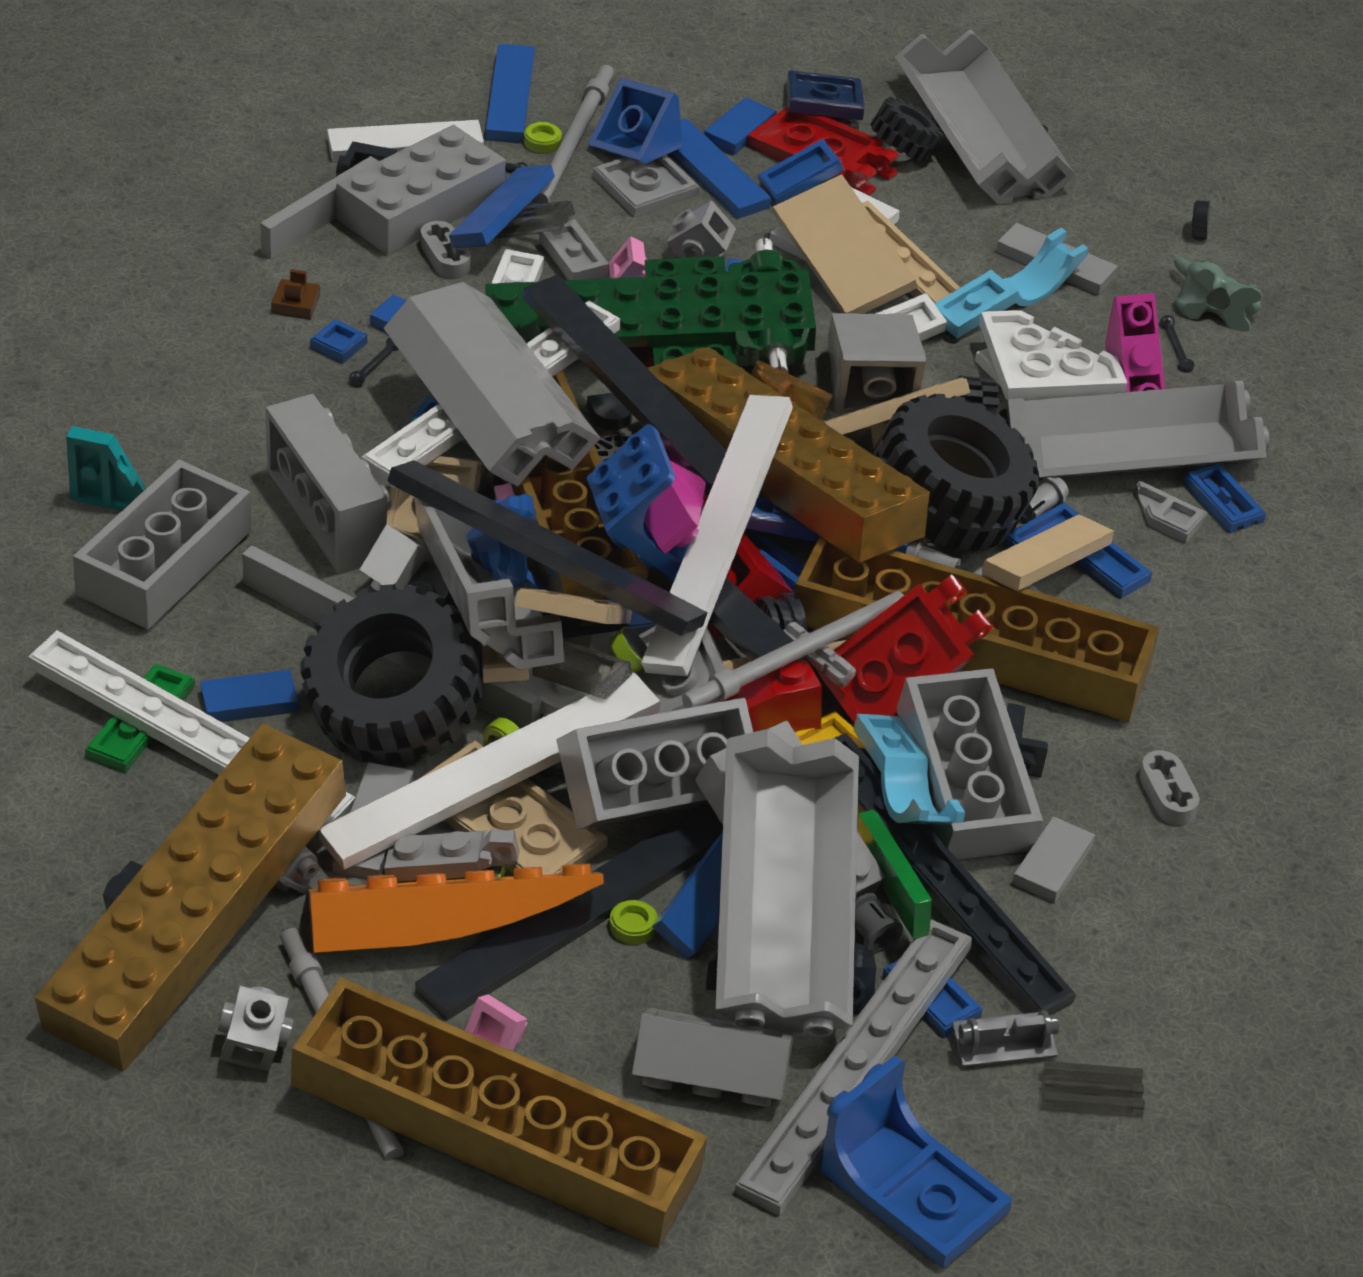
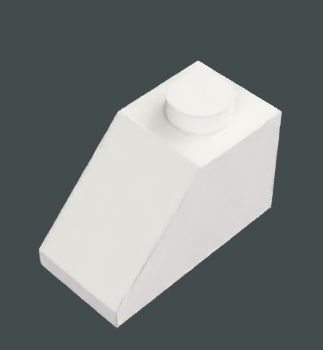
M386 524L360 570L374 579L370 586L379 591L380 585L395 584L397 590H404L405 585L409 583L424 561L437 569L438 567L424 539Z

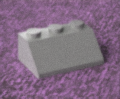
M649 1008L641 1016L632 1074L643 1076L642 1084L650 1087L672 1089L673 1082L693 1085L691 1092L693 1094L721 1098L722 1090L742 1093L741 1102L759 1106H771L772 1099L781 1100L783 1097L794 1032L763 1028L747 1029L735 1025V1022Z

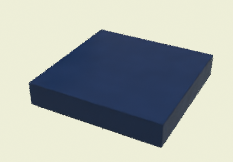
M788 71L786 86L789 112L863 120L865 106L860 78Z

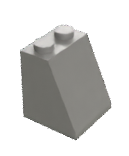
M832 313L828 334V351L835 413L855 412L921 390L926 356L913 315Z

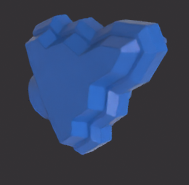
M528 494L508 496L504 500L494 501L535 523L537 522L533 497ZM475 528L468 532L466 537L473 561L481 564L482 568L486 571L492 572L495 581L509 579L513 589L525 584L528 572L526 555Z

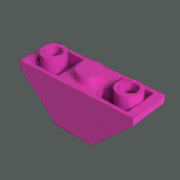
M1155 293L1113 297L1105 347L1106 352L1118 357L1128 383L1126 392L1165 389Z
M672 461L670 463L675 473L674 482L650 504L644 516L645 524L657 545L665 554L676 545L679 548H683L698 534L699 530L697 527L699 526L705 482L700 476Z

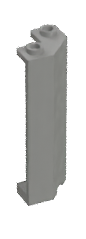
M972 30L965 32L943 52L926 35L921 34L895 56L977 184L998 205L1012 203L1013 198L1031 195L1034 200L1051 197L1076 176L990 48Z
M465 282L409 297L384 327L389 337L486 468L518 487L544 455L573 470L600 439L492 299Z
M1242 380L1222 385L1024 401V398H1015L999 402L997 412L1006 419V424L1011 429L1016 428L1022 435L1023 443L1030 445L1034 454V460L1037 461L1038 480L1053 476L1066 478L1214 465L1217 463L1249 462L1267 458L1266 450H1268L1270 443L1269 432L1266 426H1263L1262 417L1247 419L1251 402L1248 391L1244 390Z
M415 497L417 527L461 613L470 635L482 644H487L502 654L506 661L519 670L563 663L564 650L562 621L557 614L543 616L541 611L516 607L517 590L521 588L528 589L526 583L513 589L509 579L495 581L492 572L486 571L482 568L481 564L472 559L466 535L473 527Z
M769 729L727 738L715 1010L735 1021V1025L741 1028H763L805 1033L814 1037H825L831 1035L835 1029L851 1027L853 1025L859 756L835 738L797 747L790 746Z

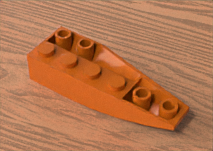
M584 863L561 865L562 874L543 875L542 867L514 868V876L494 877V870L465 872V879L446 880V873L416 875L417 882L397 883V877H394V875L366 876V885L349 886L346 878L317 880L318 888L307 889L312 949L314 953L414 946L472 935L514 923L573 899L604 884L603 873L591 872L590 864Z

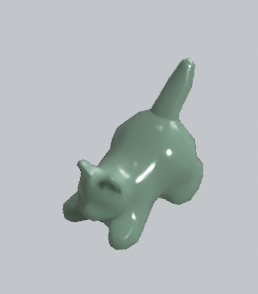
M1180 256L1174 258L1177 270L1185 276L1181 293L1176 298L1177 308L1184 316L1189 319H1199L1203 313L1211 312L1219 316L1231 329L1243 332L1249 331L1251 323L1247 317L1257 314L1261 308L1260 300L1262 293L1256 284L1245 285L1226 276L1217 264L1207 260L1191 263Z

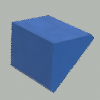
M621 77L587 145L591 148L643 164L683 147L679 96L671 91Z

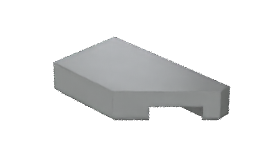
M1142 481L1136 484L1135 495L1148 526L1186 544L1205 523L1207 512Z

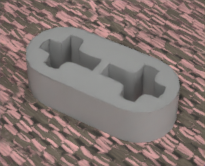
M444 221L428 222L421 228L420 246L435 271L440 276L450 279L466 276L471 269V253L468 248L456 249L452 247L449 234L455 228Z
M1163 750L1149 752L1143 758L1139 778L1157 815L1166 823L1176 826L1191 823L1196 817L1200 798L1184 765L1171 752ZM1163 774H1168L1167 780L1165 779ZM1171 796L1174 797L1176 802H1170Z

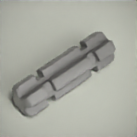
M790 622L785 630H783L794 641L809 634L796 622ZM827 646L801 657L839 687L847 686L856 674L855 668Z

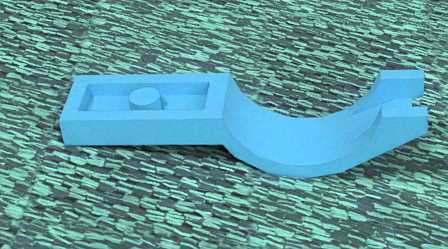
M1062 227L1046 236L1037 255L1019 273L1002 279L994 271L989 270L934 303L947 321L946 330L956 338H959L979 326L981 312L1003 311L1015 303L1019 306L1028 307L1050 296L1088 256L1089 248L1082 244L1076 249L1070 250L1063 244L1067 231Z
M857 714L854 732L881 771L883 799L889 816L897 823L930 825L963 823L965 811L958 800H948L944 810L939 814L934 808L928 785L929 758L901 717Z

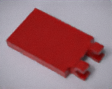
M788 106L747 136V146L780 162L823 139L839 158L844 170L828 180L842 174L852 188L868 196L876 191V187L868 184L866 181L875 175L889 181L898 174V170L889 167L887 164L895 161L899 154L893 149H884L883 140L825 116L789 112Z
M953 575L946 578L929 593L921 584H918L833 650L856 670L855 676L847 686L839 687L814 668L854 723L857 714L898 716L896 708L906 678L955 673L976 657L968 646L989 634L994 629V626L980 610L969 616L962 624H959L947 607L961 600L968 592Z

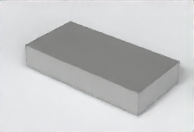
M1053 816L1014 873L1012 885L1055 903L1092 848L1095 834Z

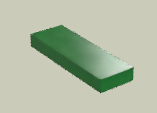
M156 663L143 677V679L183 701L195 688V678ZM112 715L85 748V758L127 773L154 738L149 736L147 732L140 731L137 727Z
M874 810L859 813L858 833L886 876L880 885L911 937L917 939L928 936L930 932L932 899L878 813Z

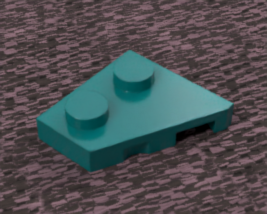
M75 426L71 427L66 436L70 500L123 511L146 490V487L114 434Z

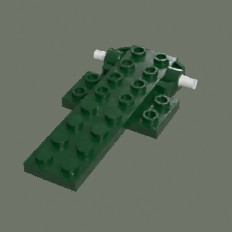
M763 238L755 243L757 252L750 259L730 264L728 272H726L724 256L645 259V277L563 280L584 303L591 301L620 318V330L614 334L628 348L651 347L653 366L667 359H675L687 355L696 349L709 347L736 366L769 365L771 367V376L778 379L779 371L780 378L788 375L787 364H801L807 351H815L816 323L809 270H801L794 260L782 258L778 252L772 250V241L765 238L764 245ZM539 281L485 284L486 296L492 299L526 344L550 328L522 299L524 287Z

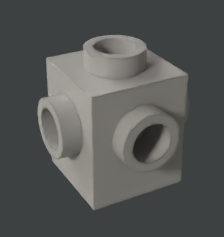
M711 200L694 211L687 209L680 213L672 223L674 228L667 243L678 258L722 256L727 250L736 228Z
M240 986L234 1004L225 1001L217 1031L226 1033L220 1060L253 1069L269 1071L277 1046L286 1048L293 1024L292 1018L285 1017L289 998L279 996L271 989L265 987L247 988Z

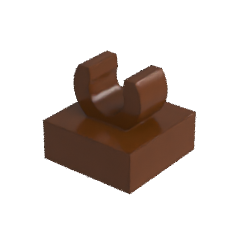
M291 269L290 280H280L271 302V313L311 320L320 297V285L307 283V271Z

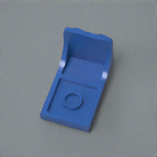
M648 424L637 433L631 435L625 444L606 461L601 462L587 477L610 539L619 548L625 549L628 547L635 552L640 561L649 569L657 568L662 571L673 585L689 543L683 548H679L676 545L665 554L657 545L644 522V516L650 504L675 480V473L659 432L652 425Z
M894 1056L883 1065H874L866 1073L860 1084L850 1092L843 1091L839 1093L830 1103L827 1110L829 1118L826 1136L822 1142L824 1151L820 1172L944 1269L1010 1212L1012 1198L934 1139L920 1125L911 1112L903 1092L902 1081L905 1062L899 1057Z

